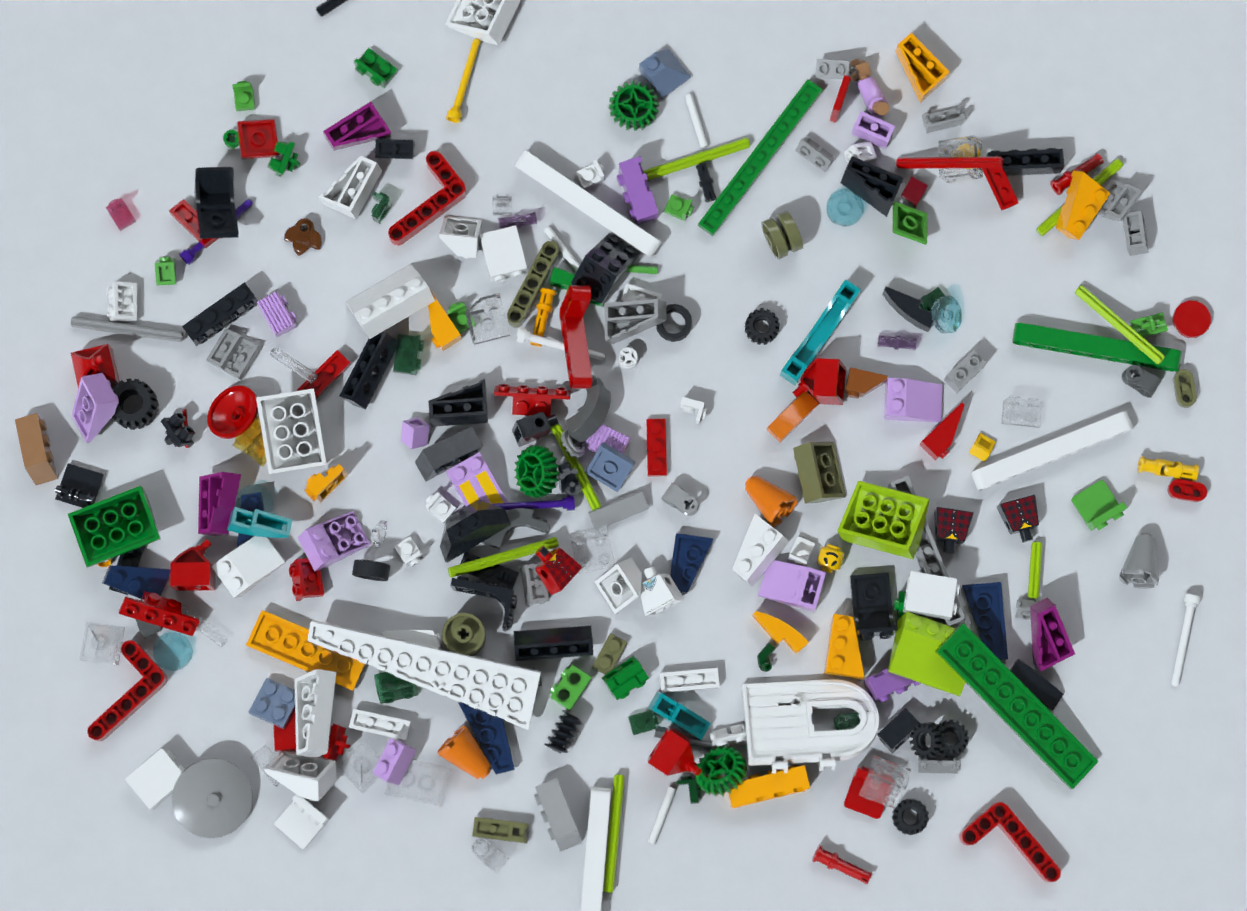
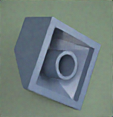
M669 48L655 52L639 63V72L661 99L691 78L690 74Z

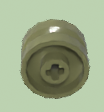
M787 211L778 214L776 221L769 218L761 222L766 241L777 259L788 256V249L792 252L803 249L800 232Z
M457 613L444 624L442 637L448 651L474 656L484 647L486 632L481 621L476 616L469 613ZM467 633L468 637L462 639L461 634Z

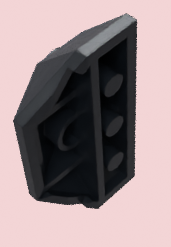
M477 500L447 518L440 543V549L445 562H450L509 527L511 523L506 510Z

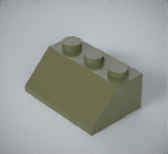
M808 442L793 448L805 504L821 503L846 497L834 442Z

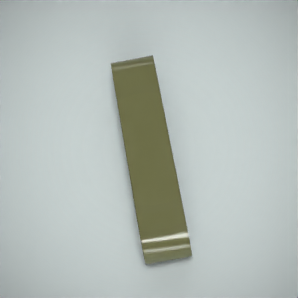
M547 241L542 245L507 312V320L510 326L514 328L520 327L526 320L540 293V288L543 287L558 259L559 249L555 242ZM548 248H552L555 250V253L547 255L545 251ZM542 264L547 267L545 271H538L536 269ZM536 281L538 285L535 288H531L528 286V283ZM526 297L529 299V302L521 304L519 300ZM519 314L521 318L518 321H513L511 316Z

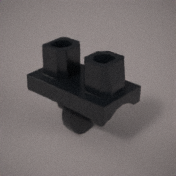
M174 413L170 418H163L160 421L166 429L165 433L167 436L164 441L167 445L174 444L175 447L187 445L191 447L194 444L192 437L195 431L190 426H184L183 428L182 424L186 418L182 413Z
M568 462L558 466L560 473L558 474L559 489L561 493L565 492L568 496L572 497L577 496L581 491L577 469H571Z

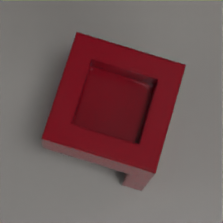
M911 177L901 197L912 202V208L916 209L928 185Z

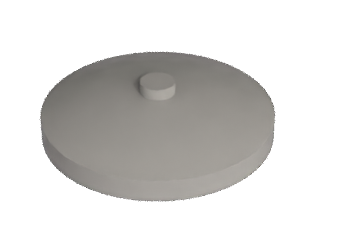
M217 758L203 759L188 766L176 780L172 792L173 810L180 824L192 834L204 838L223 837L239 828L247 818L252 805L251 786L245 774L233 763Z

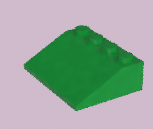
M142 486L68 513L87 568L161 539L150 502Z

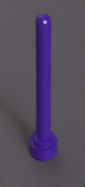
M247 199L236 209L237 218L252 206L253 202L251 199ZM198 242L191 249H184L179 253V256L186 264L190 265L195 261L196 254L204 246Z
M568 495L562 498V500L492 504L505 510L563 507L567 511L575 510L574 496Z

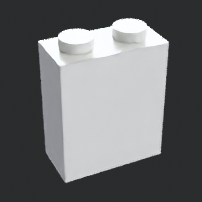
M516 225L479 234L491 282H503L506 278L512 276L520 278L525 275L524 273H528Z
M910 571L903 612L942 619L952 618V615L956 614L957 609L954 599L955 596H958L960 585L957 584V579Z
M163 748L158 750L125 779L151 810H154L172 794L176 780L186 769L182 764L178 766L174 761L176 756L169 749L167 751Z

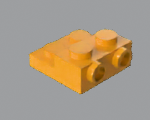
M340 464L336 467L332 466L326 472V477L319 472L317 475L313 474L307 480V488L304 491L313 501L317 499L321 503L348 476Z

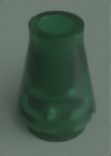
M859 713L837 715L833 719L836 730H850L860 723Z

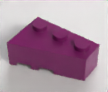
M370 101L324 130L323 135L333 150H339L375 141L376 139L391 137V131Z
M219 472L199 477L198 534L211 536L229 534L227 530L231 512L235 507L242 474Z
M1048 598L1031 605L1033 664L1040 671H1043L1075 655V652L1056 606Z

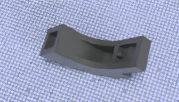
M593 375L592 386L590 389H586L587 398L585 404L578 413L566 420L568 434L580 443L587 440L599 429L608 414L611 404V392L604 387L600 378H596Z
M525 508L511 509L506 511L511 525L482 543L501 550L505 537L511 530L517 527H528L548 534L550 524L541 517L534 519V510Z

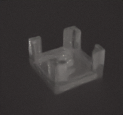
M975 136L938 141L939 157H977V149L982 150V141ZM939 168V177L947 183L956 182L953 177L967 175L973 179L983 178L982 168Z

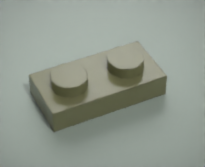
M610 633L592 668L604 675L613 670L627 642Z

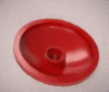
M241 385L227 388L214 399L208 411L207 422L211 432L219 438L231 439L247 431L258 414L256 394L250 388Z

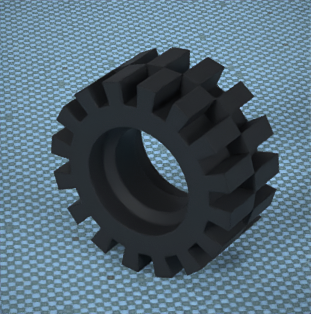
M764 308L754 310L753 313L749 314L745 322V333H747L748 339L750 338L753 343L757 342L758 345L761 343L765 345L767 342L771 343L778 334L779 319L769 309L767 311ZM757 321H767L769 330L766 333L757 332L755 329Z
M945 720L942 724H939V728L945 730L942 734L953 732L958 738V742L955 745L944 744L946 750H942L944 757L951 756L952 758L955 755L959 756L968 744V731L964 729L965 726L963 724L962 726L959 725V721L955 723L953 720H949V722Z
M933 722L917 724L916 728L912 729L914 734H910V738H913V741H909L910 744H913V747H911L912 751L916 750L914 754L924 759L937 758L939 755H942V750H946L944 744H947V740H944V737H947V735L942 734L945 730L939 728L940 725ZM927 733H929L932 740L930 748L925 743Z
M916 799L901 801L892 812L893 824L903 834L914 835L920 833L926 828L929 821V812L926 810V806ZM908 809H912L918 814V820L913 825L907 824L903 819V814Z

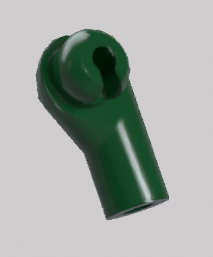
M769 642L757 655L758 667L764 672L772 669L769 656L776 649Z

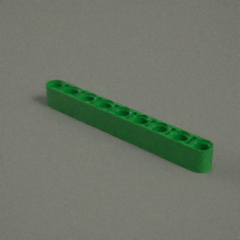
M1015 323L1012 339L1013 344L1171 372L1179 371L1182 351L1177 349L1154 346L1165 356L1160 364H1156L1131 341L1026 323Z

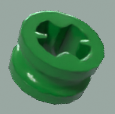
M235 130L226 131L223 135L225 145L229 148H237L239 146L238 132ZM229 136H236L234 143L228 142Z

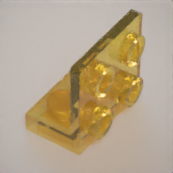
M257 416L251 427L235 438L233 446L246 453L259 465L264 466L267 461L260 419Z

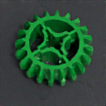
M632 80L630 86L625 82L624 88L618 86V92L613 91V97L609 99V102L612 103L609 105V109L612 110L610 116L615 117V123L620 121V128L626 125L627 131L630 129V126L633 127L634 131H637V126H640V129L643 130L644 123L650 126V120L655 121V115L659 111L657 109L659 102H656L658 99L657 95H653V89L648 90L649 86L647 84L641 87V81L638 82V85H634L635 82ZM630 94V98L628 100L623 101V103H619L623 97ZM636 94L643 96L647 101L639 99ZM633 99H634V104L636 105L635 113H634L633 108H632V105H631V104H633ZM648 109L643 116L637 118L639 112ZM620 110H623V112H628L631 115V118L625 116Z
M540 445L529 446L521 450V454L517 455L519 461L514 462L517 465L516 469H514L516 471L514 478L518 480L516 485L520 486V491L533 498L544 497L552 493V489L556 488L555 483L559 481L557 475L560 474L557 471L559 466L556 464L557 458L553 457V452Z
M725 745L721 748L718 746L716 750L711 749L710 753H704V758H699L697 766L702 772L695 778L701 790L705 791L708 795L713 794L716 797L719 793L724 796L725 792L731 794V790H738L737 785L743 784L742 779L746 778L745 772L748 771L746 761L741 753L733 747L729 748Z

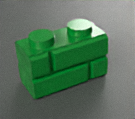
M634 656L601 677L616 700L626 698L631 690L635 687H642L645 685L646 680L649 679Z

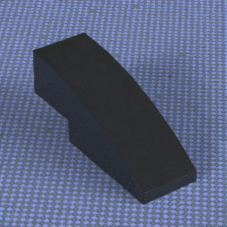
M886 286L882 295L893 309L914 326L929 332L936 314L919 308L921 300Z
M1017 659L1010 668V671L1042 704L1054 710L1064 695L1059 689L1020 659Z

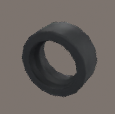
M667 305L666 315L671 312L681 314L685 319V327L681 332L672 334L665 330L663 323L656 325L657 331L667 341H681L690 333L692 326L691 314L682 305Z
M356 559L354 560L352 575L368 580L388 581L391 566L382 562Z

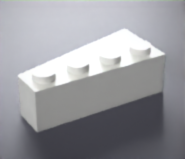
M315 669L295 679L296 755L317 758L328 752L336 672Z

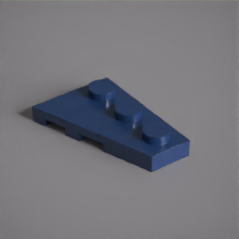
M676 533L670 576L680 593H688L714 538Z
M109 565L102 584L141 600L144 591L161 596L170 575V569Z

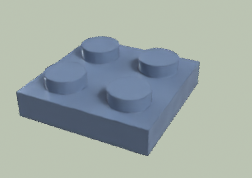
M602 442L585 473L618 492L636 462Z
M266 678L249 710V714L285 729L295 710V690Z

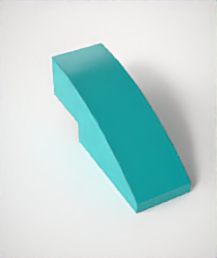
M234 507L227 530L251 536L288 538L293 519L258 509L251 512Z
M656 692L647 708L700 740L703 739L711 725L709 721L661 692Z

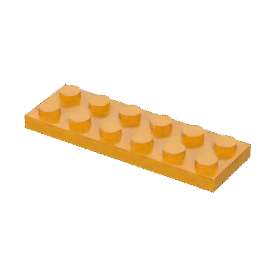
M261 610L247 641V647L306 672H311L315 669L336 672L335 684L354 691L364 669V663L307 641L309 629Z

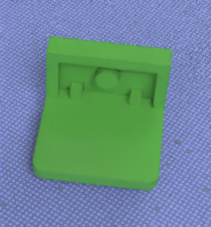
M1103 480L1096 482L1071 499L1090 531L1095 528L1098 531L1108 525L1107 521L1113 518L1115 521L1124 516L1123 511L1127 509L1124 502L1120 504L1117 502Z

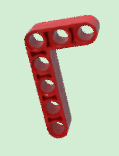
M438 151L429 152L426 156V163L430 172L443 188L389 228L388 235L391 243L394 245L404 244L466 197L464 182ZM432 159L440 160L436 165L430 163ZM444 173L451 174V177L448 179H443L441 176ZM460 187L463 190L461 193L456 194L453 192V189ZM445 198L448 201L446 204L441 205L438 203V200ZM426 209L433 211L429 216L423 215V212ZM412 220L418 222L414 227L408 226V223ZM395 232H401L402 236L400 238H394L393 234Z
M570 285L559 312L571 389H590L592 386V373L583 320L591 300V288L586 285Z
M132 640L125 641L122 644L121 652L143 677L88 727V736L95 741L100 742L108 738L167 683L168 679L165 672L138 643ZM135 645V653L128 655V647ZM147 659L149 662L148 667L141 669L140 662ZM160 673L162 676L161 681L154 683L153 676ZM141 687H146V695L139 697L138 690ZM131 700L132 707L129 710H124V702ZM115 713L117 721L110 724L109 716ZM97 727L102 728V734L99 737L94 736V730Z
M1003 802L991 805L959 834L961 843L970 846L976 844L998 825L1045 882H1055L1061 876V870L1012 810ZM996 806L1003 808L1004 813L1001 817L995 814ZM982 818L989 822L986 830L980 827V820ZM1010 821L1016 824L1015 832H1010L1007 828ZM967 831H971L974 835L972 842H968L965 839ZM1022 837H1026L1029 840L1027 848L1022 847L1020 844ZM1036 852L1042 856L1040 863H1036L1033 860V855ZM1048 868H1052L1055 871V876L1052 879L1046 875Z

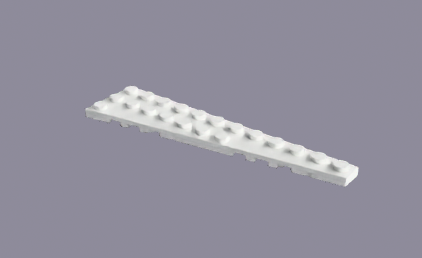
M311 621L307 641L329 650L337 651L344 656L352 657L359 660V662L369 664L381 671L389 672L396 677L438 694L446 695L453 700L463 702L470 707L478 708L488 712L490 715L505 719V721L529 730L541 675L540 671Z

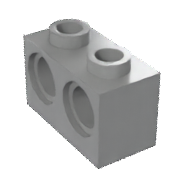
M1142 211L1127 213L1123 223L1129 255L1149 253Z
M972 350L946 375L944 381L958 393L987 363Z

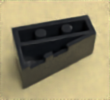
M485 379L472 386H465L459 391L450 392L428 401L431 427L488 423Z

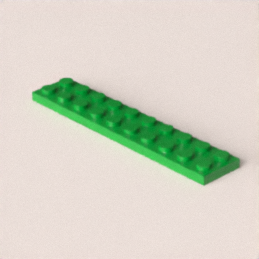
M961 623L935 651L1069 789L1073 790L1099 762L964 623Z

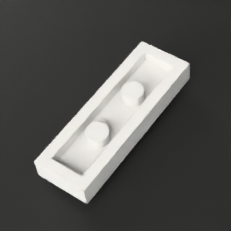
M718 668L659 673L661 693L720 687Z
M353 709L349 728L407 741L411 721Z

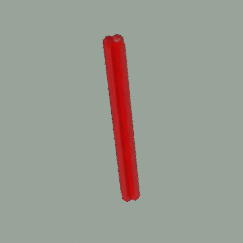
M1002 157L897 158L896 167L899 169L1003 167Z

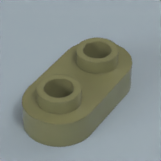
M1182 369L1173 377L1176 401L1181 407L1189 408L1197 400L1194 377L1189 370ZM1180 377L1185 379V383L1180 382ZM1183 396H1187L1189 400L1187 402L1184 401Z

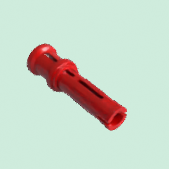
M1096 153L1072 171H1065L1063 176L1057 180H1052L1050 185L1057 195H1061L1065 189L1070 187L1073 171H1082L1087 174L1103 164L1104 160H1101L1103 159L1101 155Z
M820 845L812 858L813 862L822 863L829 870L834 868L866 885L872 875L871 872L839 858L837 853L834 852L832 854L822 849Z

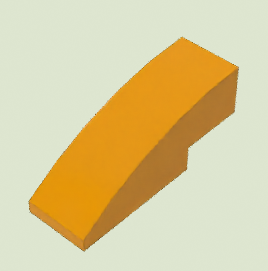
M758 611L753 613L752 617L777 645L784 640L795 654L808 645L809 642L798 631L780 619Z

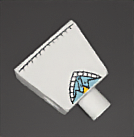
M655 567L644 570L647 581L641 584L640 596L646 616L657 615L684 600L669 574H657Z

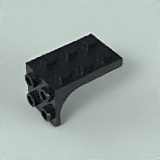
M202 167L195 169L194 196L200 239L235 238L239 235L234 202L233 167Z
M608 233L585 255L571 284L590 286L591 298L601 304L605 301L618 278L638 259L640 253L633 246L621 241L616 235Z
M889 573L850 575L853 618L857 638H860L861 641L872 640L874 636H880V639H889L891 636H894L898 631V627H895L893 619Z
M457 576V579L452 578L451 588L453 591L489 597L499 601L505 609L502 629L507 632L508 628H512L514 617L511 611L516 609L518 599L513 589H508L507 585L495 583V586H492L484 580L477 579L476 582H472L464 576Z

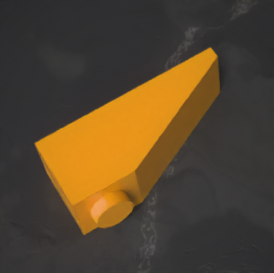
M433 295L435 301L428 305L433 336L431 341L436 348L440 347L442 351H445L462 340V337Z

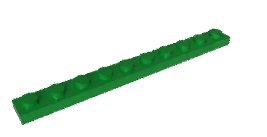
M809 79L806 80L698 223L700 228L714 236L822 93L823 89Z

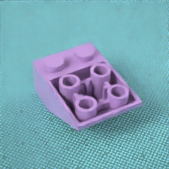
M354 511L307 528L298 536V540L314 571L328 567L371 545Z
M774 560L764 573L758 596L814 612L826 572Z

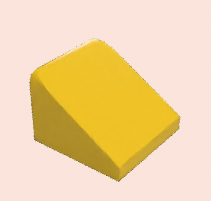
M979 433L969 453L985 462L991 454L996 441Z

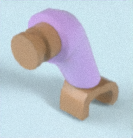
M859 59L852 60L850 64L855 67V73L850 76L851 81L859 80L856 84L869 114L876 118L883 117L889 112V105L873 77L868 78V76L872 75L868 62Z

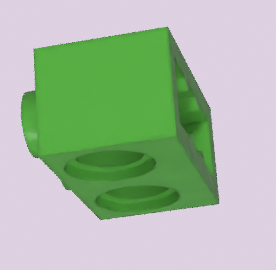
M574 665L564 669L561 674L563 679L559 684L555 683L550 690L552 694L550 698L568 711L572 710L592 680V677ZM578 674L581 680L577 684H572L569 681L570 676ZM560 691H568L570 694L569 698L561 700L558 697Z

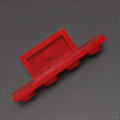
M499 384L495 386L494 395L513 397L512 415L531 416L544 412L545 416L548 417L551 415V399L570 400L571 390H567L565 387L548 389L546 386L529 388L527 385L510 387L508 384Z
M144 591L142 601L125 597L119 609V614L190 636L194 635L199 624L198 618L181 613V602L172 598L161 597L156 593Z

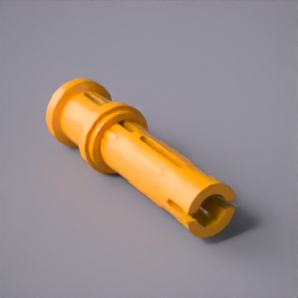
M540 288L541 296L539 303L536 305L538 313L532 333L541 337L544 336L548 315L553 311V298L557 294L556 291L547 288ZM530 342V345L542 347V344Z

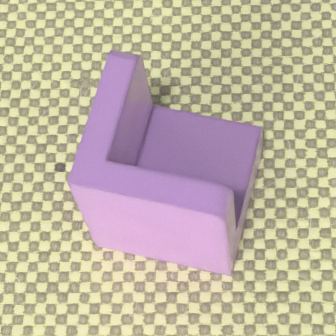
M419 417L402 422V443L411 449L428 444L429 424Z

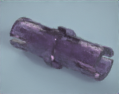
M536 212L523 215L517 213L515 216L498 218L499 228L503 229L516 225L517 229H519L521 226L537 224Z
M878 335L877 347H892L894 350L899 348L916 350L915 343L917 338L900 337V335Z

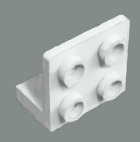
M296 794L292 798L294 801L277 819L274 825L299 847L305 849L329 821V818L307 799Z

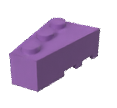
M641 156L620 162L619 175L616 176L619 186H623L625 191L622 193L624 201L630 205V218L632 221L635 220L637 225L658 219L659 214L652 191L646 180L648 179L641 166Z
M888 668L864 680L874 702L879 700L880 703L890 699L889 695L894 692L899 695L907 691V686L914 684V686L921 684L890 673Z

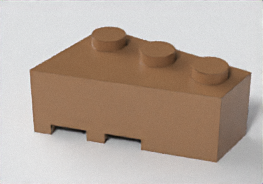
M37 413L15 419L24 467L34 484L40 485L58 479L54 458L49 447L50 440L45 433V430H47L45 420L40 419Z

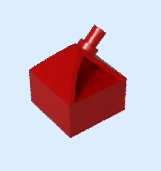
M109 344L71 352L78 388L81 377L99 373L104 374L106 380H109L111 387L120 385L113 349Z
M816 358L803 373L801 382L798 384L799 387L792 392L793 395L798 398L803 392L809 391L820 404L843 405L846 367L839 359Z
M207 539L200 546L197 545L196 547L186 549L171 562L170 586L176 591L215 590L216 572L211 567L213 564L203 556L206 553L205 551L212 545Z
M669 725L649 755L648 763L667 776L686 771L693 772L696 776L700 775L702 770L695 762L689 738Z

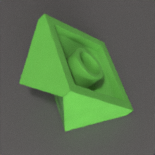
M894 201L892 233L926 245L927 213Z

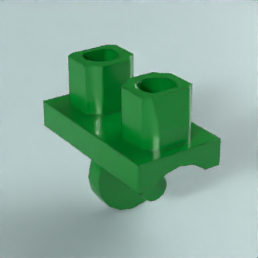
M278 141L276 143L274 152L282 154L281 160L271 157L267 166L276 172V176L281 177L284 174L287 164H289L287 169L289 172H292L294 167L299 168L301 166V163L297 161V153H293L292 158H290L295 143L291 141L288 143Z

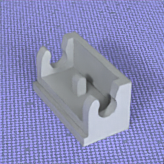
M957 105L956 107L941 111L924 113L922 119L926 133L960 126L963 124L965 116L961 114V105Z
M539 563L524 565L520 569L526 607L538 603L544 604L549 601L548 590L535 571V567Z

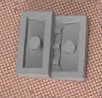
M1112 180L1106 188L1110 195L1097 214L1111 220L1122 221L1143 191L1128 183L1123 185Z
M225 328L206 361L233 377L242 380L261 348L244 339L241 335Z

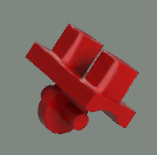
M337 724L330 726L328 752L322 755L323 758L337 762L338 755H343L344 748H351V745L346 744L348 736H345V727Z

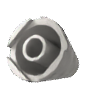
M1141 533V535L1136 536L1119 575L1120 581L1128 585V582L1134 584L1133 587L1150 589L1154 588L1155 584L1158 585L1156 540L1151 534Z

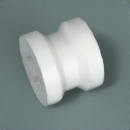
M630 347L622 349L619 353L620 366L625 369L635 367L638 359L637 352Z

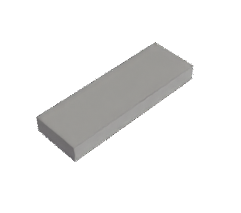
M640 490L588 513L594 529L597 531L648 510L649 507L643 492Z

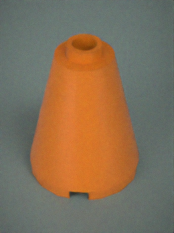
M751 476L745 482L746 492L767 523L772 527L781 524L783 521L780 519L784 516L788 517L797 505L798 501L794 495L759 476Z
M465 725L457 729L454 735L448 738L437 751L440 757L476 779L480 777L484 779L491 772L489 761Z

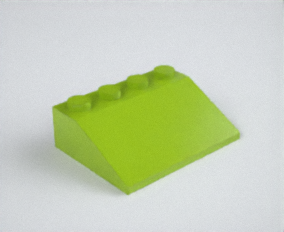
M858 481L837 532L842 541L913 560L921 541L930 500Z
M906 612L897 622L898 631L895 633L888 672L956 696H961L965 681L935 652L956 628Z

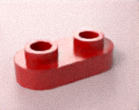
M1176 479L1167 488L1168 494L1173 499L1200 502L1207 496V488L1200 482ZM1174 487H1178L1180 492L1176 493ZM1193 490H1197L1199 495L1195 496Z

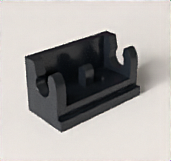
M376 139L375 158L413 159L415 141Z
M905 708L877 736L893 754L910 738V734H914L912 729L916 728L915 726L920 724V722Z

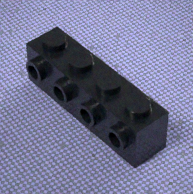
M1048 148L1046 150L1029 149L1025 151L1010 150L1004 152L995 150L988 152L986 157H1002L1003 169L1007 176L1059 174L1064 168L1063 149Z
M244 282L182 327L193 343L198 346L205 343L213 334L222 331L230 322L236 321L244 312L253 309L257 304V299Z
M591 625L514 631L515 660L523 661L593 655Z

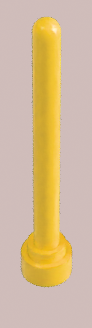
M475 38L472 42L454 105L447 112L446 119L450 122L460 123L462 114L460 108L480 45L478 38Z

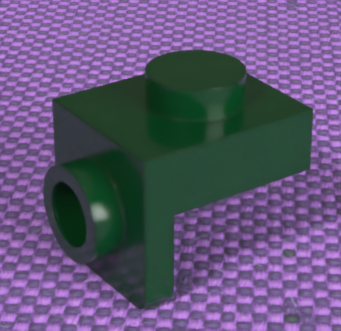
M692 776L680 777V781H676L677 786L689 785L690 804H698V799H702L701 788L697 787L696 779H692Z

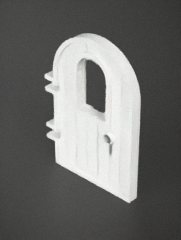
M831 679L742 684L749 766L771 764L772 774H775L776 769H783L784 773H788L789 763L819 762L820 771H823L824 767H831V770H835V761L852 759L862 754L871 746L877 735L879 714L876 704L864 689L854 683ZM781 704H791L786 706H779ZM847 707L859 713L860 723L854 729L814 732V724H812L811 714H813L812 709ZM823 756H830V759H823ZM783 758V761H775V759Z

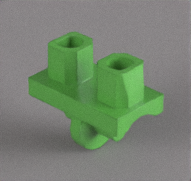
M1163 312L1129 322L1130 326L1143 338L1168 331Z

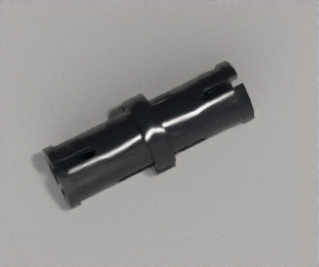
M703 163V166L698 164L696 169L700 179L699 186L702 187L705 202H710V199L711 202L715 201L717 197L713 188L714 181L710 177L707 163Z

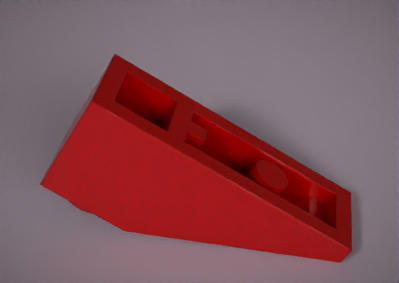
M963 402L919 444L935 461L939 457L943 459L950 452L948 448L953 442L965 406Z

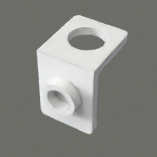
M798 536L787 560L806 567L815 543Z

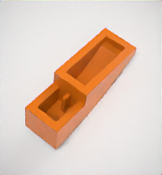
M807 392L802 393L767 427V431L781 443L819 403Z

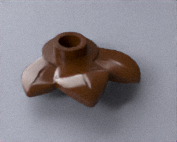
M307 218L298 220L295 226L287 229L284 236V241L293 242V249L298 256L304 254L309 246L316 250L321 248V235L314 230L313 222ZM303 224L308 226L307 231H302L301 226Z

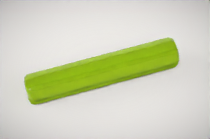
M1033 542L1031 544L1028 598L1031 599L1039 597L1043 545L1041 542Z

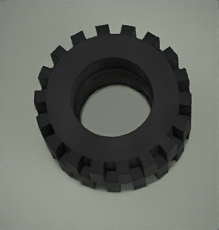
M129 378L126 379L127 382L121 380L119 381V386L114 385L112 387L114 394L119 399V404L112 418L126 429L128 427L131 430H135L136 427L142 429L143 425L148 426L150 424L149 421L156 418L154 414L158 413L157 406H159V403L156 399V394L145 382H141L139 379L132 381ZM131 395H140L143 398L142 407L135 413H125L123 411V403L126 398Z

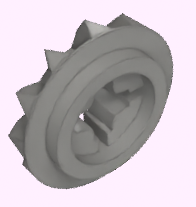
M568 430L564 431L561 440L566 451L576 459L584 456V442H578L568 434Z

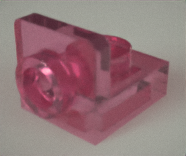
M122 198L112 200L106 207L120 231L136 222Z

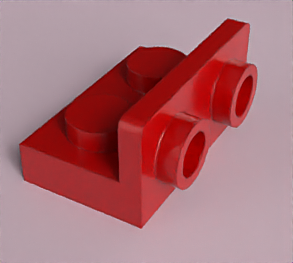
M308 558L296 559L290 564L289 575L292 577V593L296 601H301L303 598L322 597L325 595L321 571H314Z

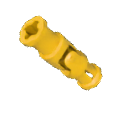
M1140 456L1138 473L1144 471L1154 473L1157 476H1173L1176 479L1182 477L1196 481L1199 465H1185L1179 461L1173 462L1160 458L1154 460Z

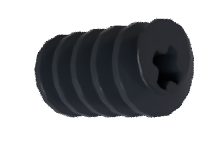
M564 710L562 711L565 716L559 715L558 717L562 723H555L558 730H551L554 737L548 736L547 738L551 744L544 743L545 746L560 754L568 753L565 746H572L568 739H575L576 737L572 732H579L576 725H583L579 718Z

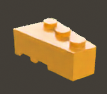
M912 33L897 45L895 53L921 103L947 80L950 71Z
M1073 171L1071 175L1073 178L1070 188H1067V198L1065 204L1062 205L1056 229L1069 239L1080 240L1110 193L1086 173Z
M833 614L824 674L862 680L865 677L854 618Z

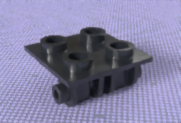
M68 463L60 486H56L55 493L57 495L55 500L81 508L94 504L104 474Z

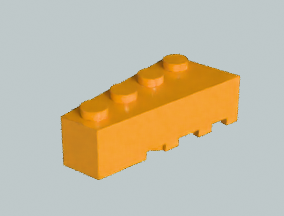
M798 764L788 766V773H784V771L779 772V769H776L775 774H772V770L767 771L768 775L760 776L758 773L748 776V780H744L743 784L737 785L738 790L732 789L731 794L727 792L731 809L809 790L810 785L805 765L799 767Z

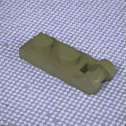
M475 817L472 837L527 844L528 838L526 833L529 830L530 824ZM513 828L519 829L518 836H512Z

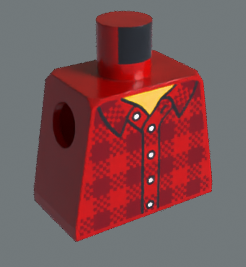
M542 546L535 552L541 559V562L535 567V571L551 595L562 591L582 568L579 563L561 548L549 552L545 546Z

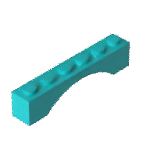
M845 279L811 331L781 370L780 376L796 386L805 370L813 362L853 305L861 289Z

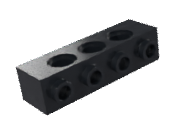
M381 332L371 339L368 338L339 396L350 404L366 410L400 342L386 332Z

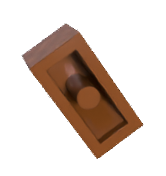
M850 367L844 393L848 394V397L858 399L859 397H864L885 384L888 376Z

